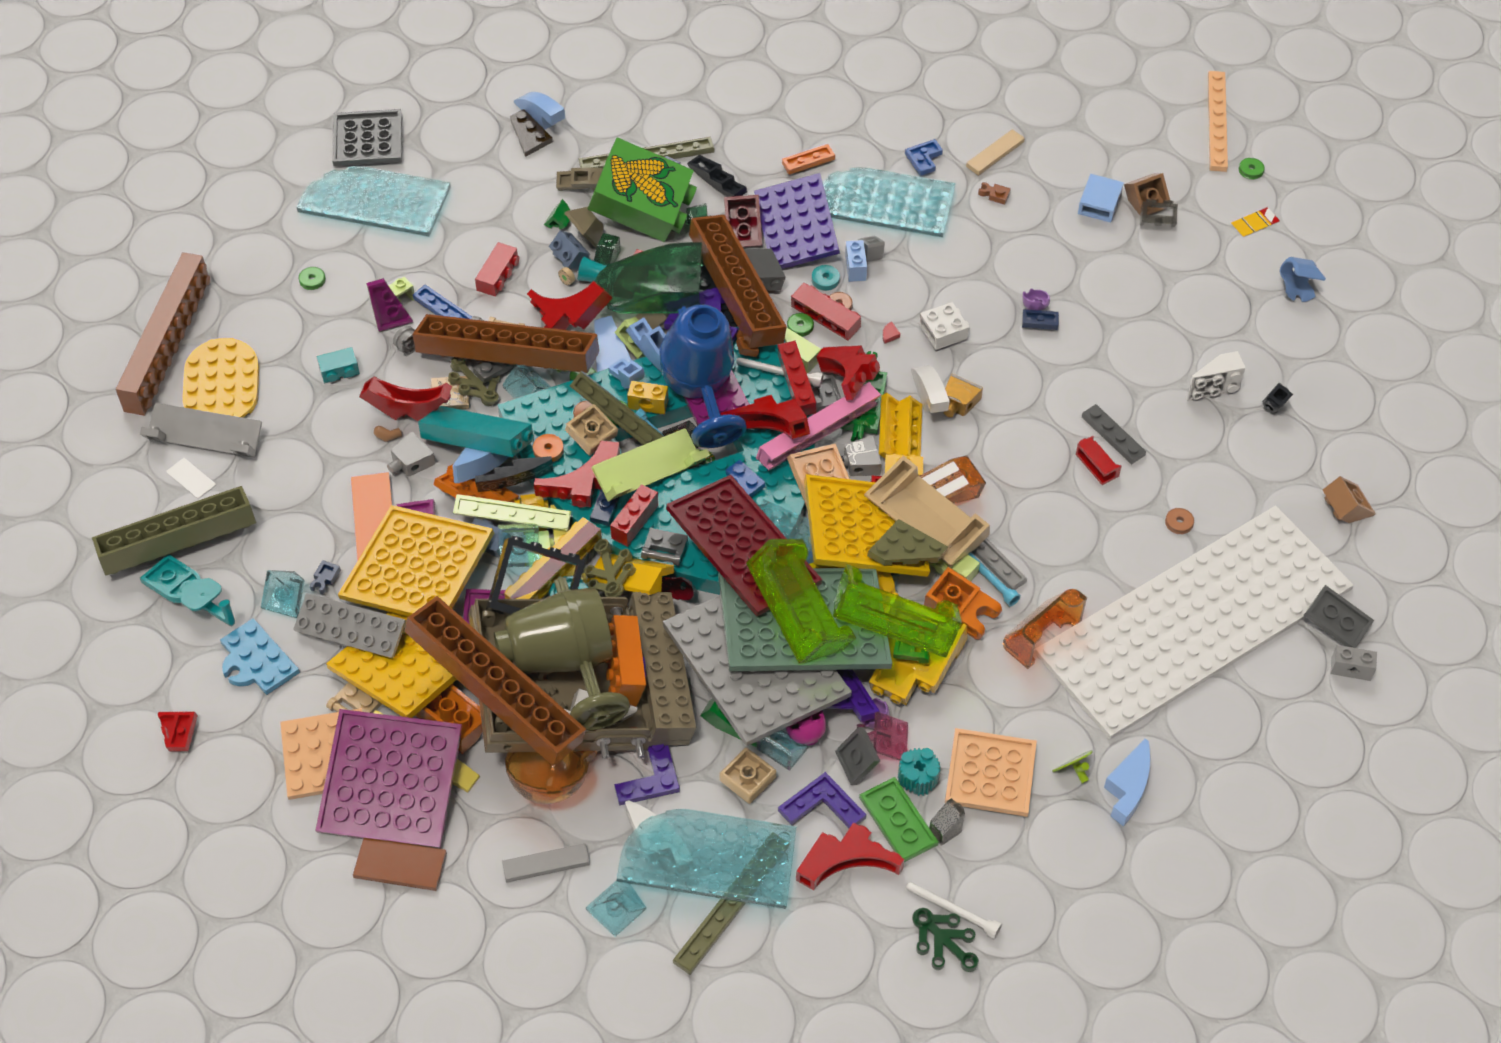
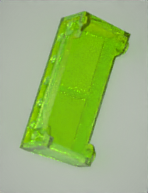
M769 539L746 564L798 663H807L845 650L856 639V636L847 625L839 628L804 564L809 554L804 540Z
M846 564L838 584L833 611L834 618L936 655L947 657L962 624L958 604L944 600L938 602L934 609L862 583L861 571L854 566Z

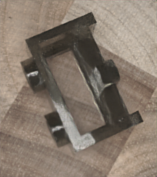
M1146 199V202L1141 204L1140 225L1154 223L1155 226L1171 224V227H1175L1177 225L1178 204H1173L1174 201L1172 200L1156 203L1155 199ZM1147 207L1173 209L1172 216L1147 215Z

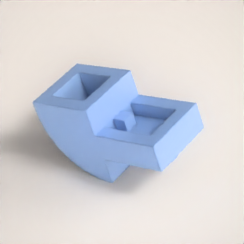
M622 358L608 367L609 373L619 379L624 388H629L631 381L639 382L645 376L644 369L633 360L627 362Z

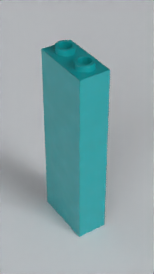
M439 406L436 411H432L418 421L420 437L422 439L509 457L515 456L534 441L531 423Z

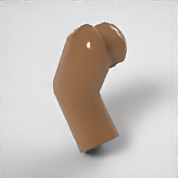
M376 426L374 428V435L385 442L402 437L399 428L391 431L383 426Z

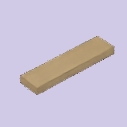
M1012 129L966 163V167L979 176L1021 145L1025 138Z

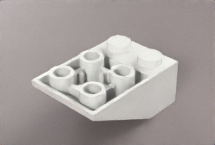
M1238 351L1220 354L1192 375L1186 400H1198L1204 397L1239 391L1246 367Z

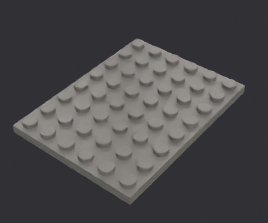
M721 595L663 621L664 629L745 746L851 697V690L836 670L729 671Z

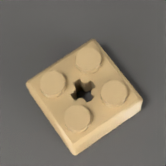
M593 404L566 423L565 431L588 455H591L597 451L600 441H610L616 437L618 428Z
M746 747L719 773L720 781L750 804L776 778V769Z

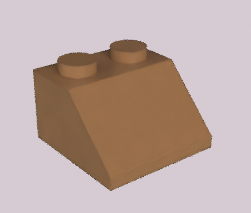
M1163 173L1150 174L1124 184L1128 201L1141 217L1172 206Z
M1341 476L1322 489L1326 495L1324 497L1326 502L1334 508L1335 511L1333 513L1340 521L1352 523L1376 514L1358 484Z

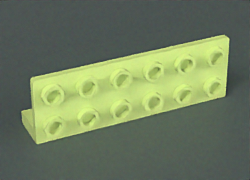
M684 428L593 465L592 470L607 500L611 501L637 490L641 484L647 486L697 465L708 458L710 454L707 449L703 451L696 450L687 430Z

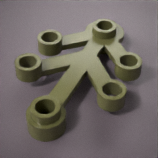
M452 358L450 367L456 372L449 373L448 382L460 384L458 388L459 394L481 398V402L487 406L494 405L499 398L495 388L499 383L500 376L490 380L487 389L483 382L466 366L464 358ZM462 371L468 379L460 377L457 372Z
M600 539L595 543L594 549L602 556L605 570L589 565L584 569V573L590 579L599 577L606 579L608 583H599L597 579H592L588 582L587 586L588 588H596L597 591L605 592L606 597H619L624 590V581L628 576H632L636 572V568L632 563H626L617 580L615 576L624 562L632 559V554L628 549L621 550L618 559L612 566L610 558L612 546L608 540Z

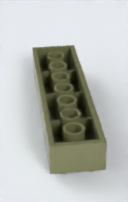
M242 486L102 533L92 537L104 574L107 576L130 567H136L138 564L147 561H153L158 557L173 554L178 550L193 547L195 544L210 541L215 537L230 534L235 530L247 528L255 524L256 520Z

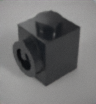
M1278 383L1262 401L1263 406L1267 411L1277 413L1291 398L1293 393L1281 383Z

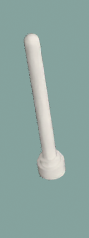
M744 358L736 360L738 365L784 375L782 367ZM807 373L810 384L820 388L824 373Z
M912 882L906 885L907 890L983 928L987 936L993 939L998 936L1002 923L996 920L986 921Z

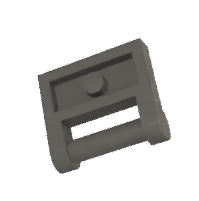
M823 376L821 387H817L822 402H816V413L841 399L834 376Z
M650 528L645 545L642 548L641 558L673 562V565L680 566L687 545L688 535ZM651 549L658 550V551H663V552H668V553H673V554H675V555L667 554V553H662V552H657V551H653V550H651Z

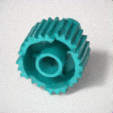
M914 748L913 751L910 749L909 752L906 751L902 754L899 761L897 778L903 788L906 787V791L909 790L910 793L913 791L918 796L920 794L924 796V794L928 795L929 791H932L938 784L941 766L933 750L929 748H923L922 750L918 748L916 750Z

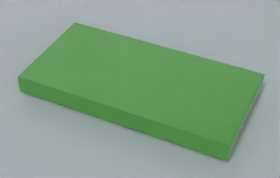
M896 777L859 794L860 800L893 851L900 854L904 862L938 846V840Z

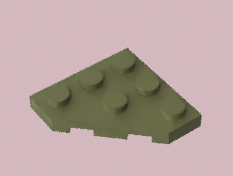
M898 519L868 551L867 556L882 565H892V562H902L903 565L918 564L919 561L937 563L946 554L948 546Z

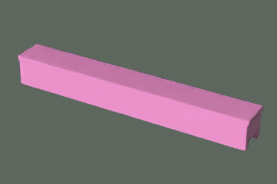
M870 382L864 384L853 400H846L844 396L807 418L810 429L809 435L792 439L789 435L782 433L760 446L756 459L768 470L773 469L788 460L787 456L790 454L801 452L877 406L874 400L879 398L881 394Z

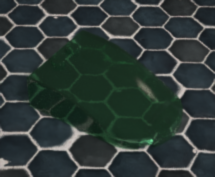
M702 242L666 244L631 255L606 266L597 275L595 282L612 297L611 301L606 305L607 309L626 314L678 313V309H681L683 306L688 308L700 305L701 266L704 265Z

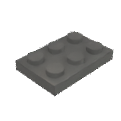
M1327 585L1321 589L1303 615L1344 646L1353 648L1357 647L1374 622L1371 617Z

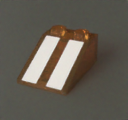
M967 455L950 459L920 475L923 480L953 504L979 498L986 484V481Z

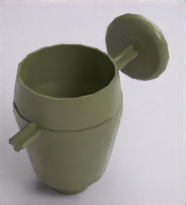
M560 576L554 580L557 590L556 594L506 617L504 623L505 630L494 632L496 649L513 662L523 673L581 671L589 697L578 702L572 708L570 715L586 730L603 729L619 722L627 715L630 708V703L626 696L615 692L600 693L593 670L594 666L611 660L613 656L606 613L596 588L569 590L566 578Z

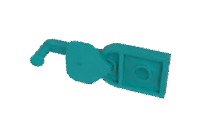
M169 554L140 577L142 584L171 602L182 603V605L192 611L204 609L229 626L235 624V618L228 599L222 600L219 606L212 602L221 594V585L211 578L201 579L195 570Z

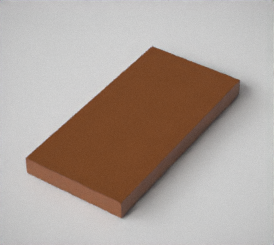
M363 838L353 878L437 891L447 852L445 849Z

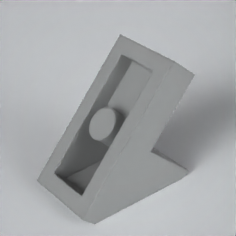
M875 235L858 239L864 241L866 262L883 258L885 242Z

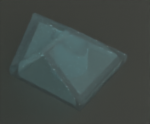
M268 570L261 608L297 618L305 580L295 571Z
M616 880L586 907V910L616 937L646 910V906L631 884Z

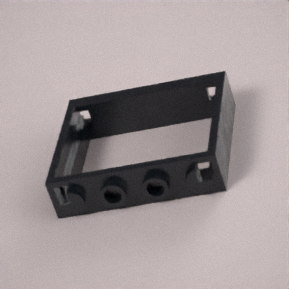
M517 536L505 539L486 610L495 611L507 616L521 610V608L498 602L512 547L576 565L570 590L578 589L585 560L580 559V556L577 554H562V550L557 548H542V544L537 542L525 543L523 538Z

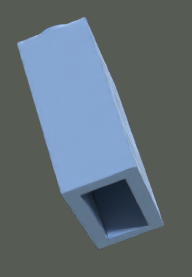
M1090 174L1079 203L1078 214L1111 223L1124 182Z

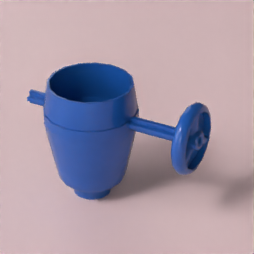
M694 305L686 308L683 306L681 309H678L679 316L668 330L660 347L661 373L667 386L677 394L688 398L704 399L709 419L695 427L691 434L693 443L701 448L708 449L726 446L742 437L747 429L746 421L740 416L731 414L720 415L714 396L726 382L735 361L730 325L725 315L715 307Z

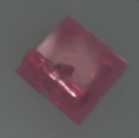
M875 712L874 731L867 734L870 740L874 741L873 746L876 753L900 761L902 754L907 751L908 722ZM857 724V725H856L857 728H858V727H864V728H865V725H864V724Z

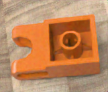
M947 567L928 591L924 601L925 607L957 628L961 629L962 625L966 624L967 634L977 640L981 639L985 634V627L977 619V616L986 615L996 618L1002 612V606L998 601L982 592L980 587Z

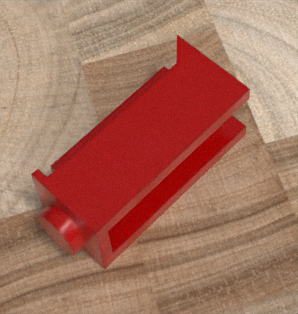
M1094 436L1087 439L1084 438L1077 444L1075 455L1101 485L1118 478L1122 465L1116 464L1102 447L1093 440Z

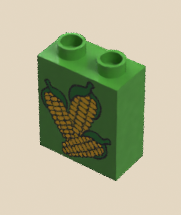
M616 137L587 209L665 242L671 230L680 233L687 214L679 211L682 203L689 206L695 195L697 187L689 184L694 170Z

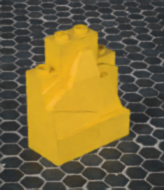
M895 592L884 611L892 667L891 669H876L869 681V685L874 694L878 696L885 695L895 704L900 705L902 703L907 705L917 685L924 692H936L954 658H958L968 639L967 625L963 624L961 629L899 601V594ZM900 620L929 623L935 626V633L932 634L929 648L930 659L928 664L893 658ZM919 631L915 652H921L924 632Z

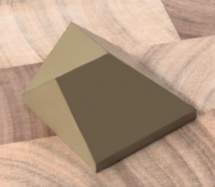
M588 207L566 211L564 214L595 248L599 249L601 247L604 224L592 211L587 209Z

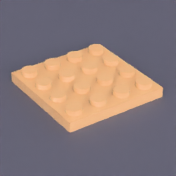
M362 708L353 709V711H361V712H363V709H362ZM339 712L280 722L287 797L289 800L323 794Z
M955 728L945 804L1028 817L1037 741Z

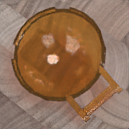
M571 751L554 766L546 761L538 752H508L505 758L506 773L513 788L527 800L539 804H555L568 799L579 790L586 779L589 764L595 759L598 751Z

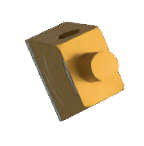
M951 374L945 388L949 399L948 411H943V413L950 418L955 413L965 416L981 400L983 387L955 374Z

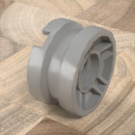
M408 325L399 329L393 338V344L407 355L415 351L413 340L415 330Z

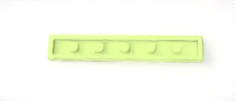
M459 494L456 495L453 511L455 515L568 531L571 511Z

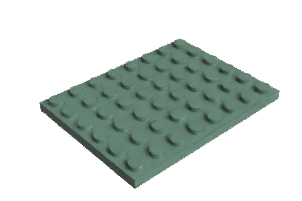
M813 568L822 578L821 585L757 617L718 572L729 671L891 669L892 659L876 569Z

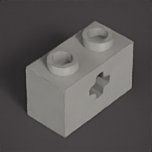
M1336 645L1331 657L1330 674L1371 681L1376 671L1377 652Z

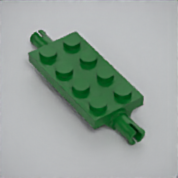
M873 351V354L876 355V359H877L878 354ZM879 371L873 380H866L864 384L870 382L883 395L887 372ZM881 396L874 400L877 406L840 428L853 431L851 442L856 441V438L858 440L863 439L864 432L877 434L881 412Z

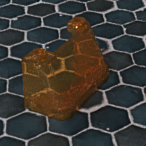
M1068 589L1046 600L1005 635L1003 648L1029 669L1035 664V658L1033 657L1035 644L1042 638L1043 631L1052 623L1062 628L1065 624H1070L1073 627L1081 622L1087 597L1077 589Z

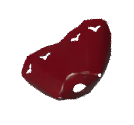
M662 577L661 592H671L672 599L690 600L694 596L696 587L688 579L683 577ZM681 582L686 583V589H681Z

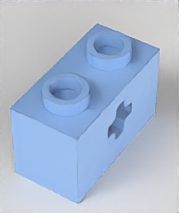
M846 241L845 259L848 281H866L867 262L864 241Z

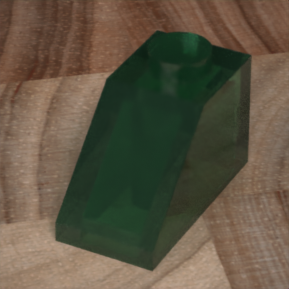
M603 233L596 247L594 261L613 268L621 251L620 237Z

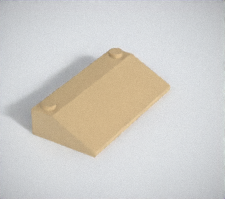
M904 455L864 494L866 498L894 521L900 519L948 546L946 554L941 559L949 566H952L976 549L990 535V525L976 513L969 517L918 476V467Z

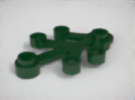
M919 908L913 913V924L919 928V942L916 946L918 954L926 955L929 952L930 945L927 942V929L934 935V957L932 958L931 965L935 970H941L945 965L943 945L961 961L960 965L964 971L973 972L976 970L979 962L977 955L972 952L965 953L951 940L963 939L966 943H972L975 939V931L971 928L964 930L940 929L936 925L947 924L950 928H957L960 923V917L957 914L936 915L932 914L927 908ZM924 917V918H926L927 920H926V921H920L919 918ZM950 919H956L957 922L952 923L950 922ZM970 933L972 937L967 938L965 934ZM924 945L927 949L921 950L919 946ZM936 960H939L942 962V964L936 965L934 962ZM971 962L973 965L967 966L965 963Z

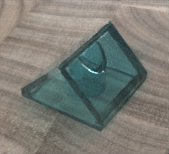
M517 364L502 385L513 399L551 387L533 367Z
M783 730L757 741V750L789 771L808 749V746L805 744L794 742L788 733Z

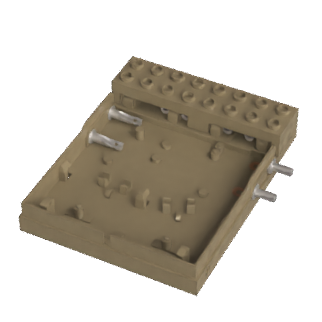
M633 592L629 604L626 597H600L608 623H611L614 615L638 616L642 656L645 658L646 687L636 706V713L615 725L586 731L582 743L572 751H601L602 759H608V751L636 750L637 758L642 759L644 758V750H648L649 746L660 744L689 745L696 729L684 658L663 627L664 620L675 616L672 593L657 592L648 595L646 593ZM475 599V603L471 605L469 611L470 625L496 648L494 632L505 630L504 623L507 615L486 610L488 599ZM498 599V602L523 609L543 599ZM605 662L593 667L600 693L608 692L610 681L606 678L608 663ZM579 670L570 672L524 673L563 709L569 711L574 694L578 689L587 691L582 673ZM479 700L485 753L537 752Z

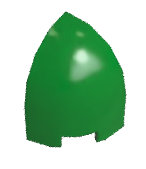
M563 199L545 221L544 225L548 228L559 227V229H563L570 221L564 214L570 208Z

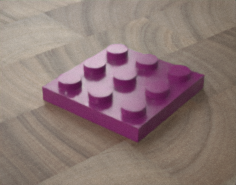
M731 370L724 385L714 394L719 413L749 405ZM683 396L697 426L709 419L703 398Z

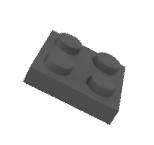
M858 727L835 750L850 785H857L880 762L864 727Z

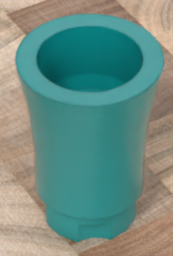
M583 257L579 266L577 280L595 281L605 286H614L618 271L610 266Z

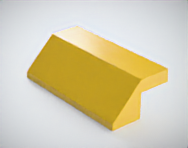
M886 392L881 395L879 455L883 458L886 455L893 454L921 457L922 404L912 396L898 401Z
M610 554L612 566L619 555ZM600 556L594 567L605 570L602 556ZM632 558L630 561L624 562L615 578L617 580L626 563H632L636 568V572L626 578L623 583L624 590L651 595L661 592L662 576L673 574L674 565ZM599 577L587 578V583L592 579H597L599 583H608L606 579Z

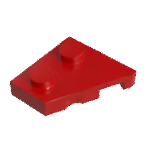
M158 712V718L162 725L161 730L165 737L164 742L168 751L189 750L198 717L196 712Z

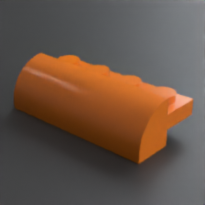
M453 464L448 466L445 474L435 478L433 484L442 492L448 493L455 499L457 494L514 503V498L516 500L519 498V495L507 488L478 492L475 478L461 483H454Z

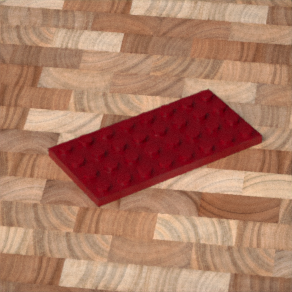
M732 475L666 504V510L756 617L822 584V578Z

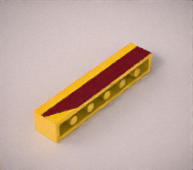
M582 517L572 525L566 534L560 536L553 548L562 550L561 553L569 555V553L577 554L580 556V559H583L594 548L595 543L601 539V529ZM542 556L532 564V567L527 572L522 573L513 585L506 589L504 593L505 599H542L550 591L554 580L560 576H566L576 565Z

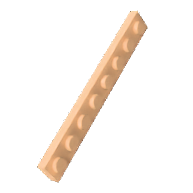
M1209 71V170L1227 172L1225 72Z

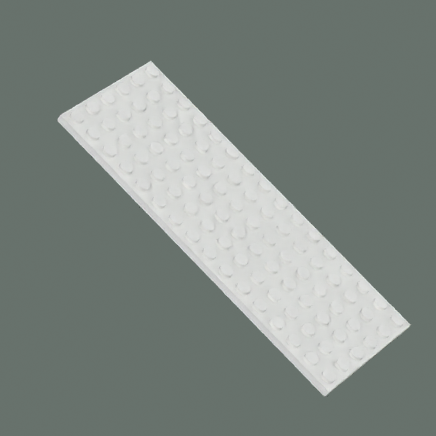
M1275 505L1037 647L1034 653L1110 740L1305 619L1304 613L1325 585L1340 596L1352 590L1354 585Z

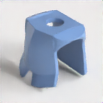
M1289 257L1283 262L1279 270L1286 286V294L1293 301L1296 296H1299L1302 302L1316 297L1313 288L1308 283L1309 278L1322 281L1326 279L1317 268L1315 262L1308 259Z

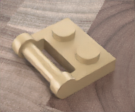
M348 682L335 697L329 699L326 707L331 711L335 710L339 712V709L348 710L340 704L343 701L353 709L362 708L363 712L374 713L382 703Z

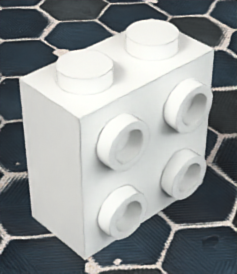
M953 302L920 313L919 326L935 350L968 339L969 323L963 319L959 308H956Z

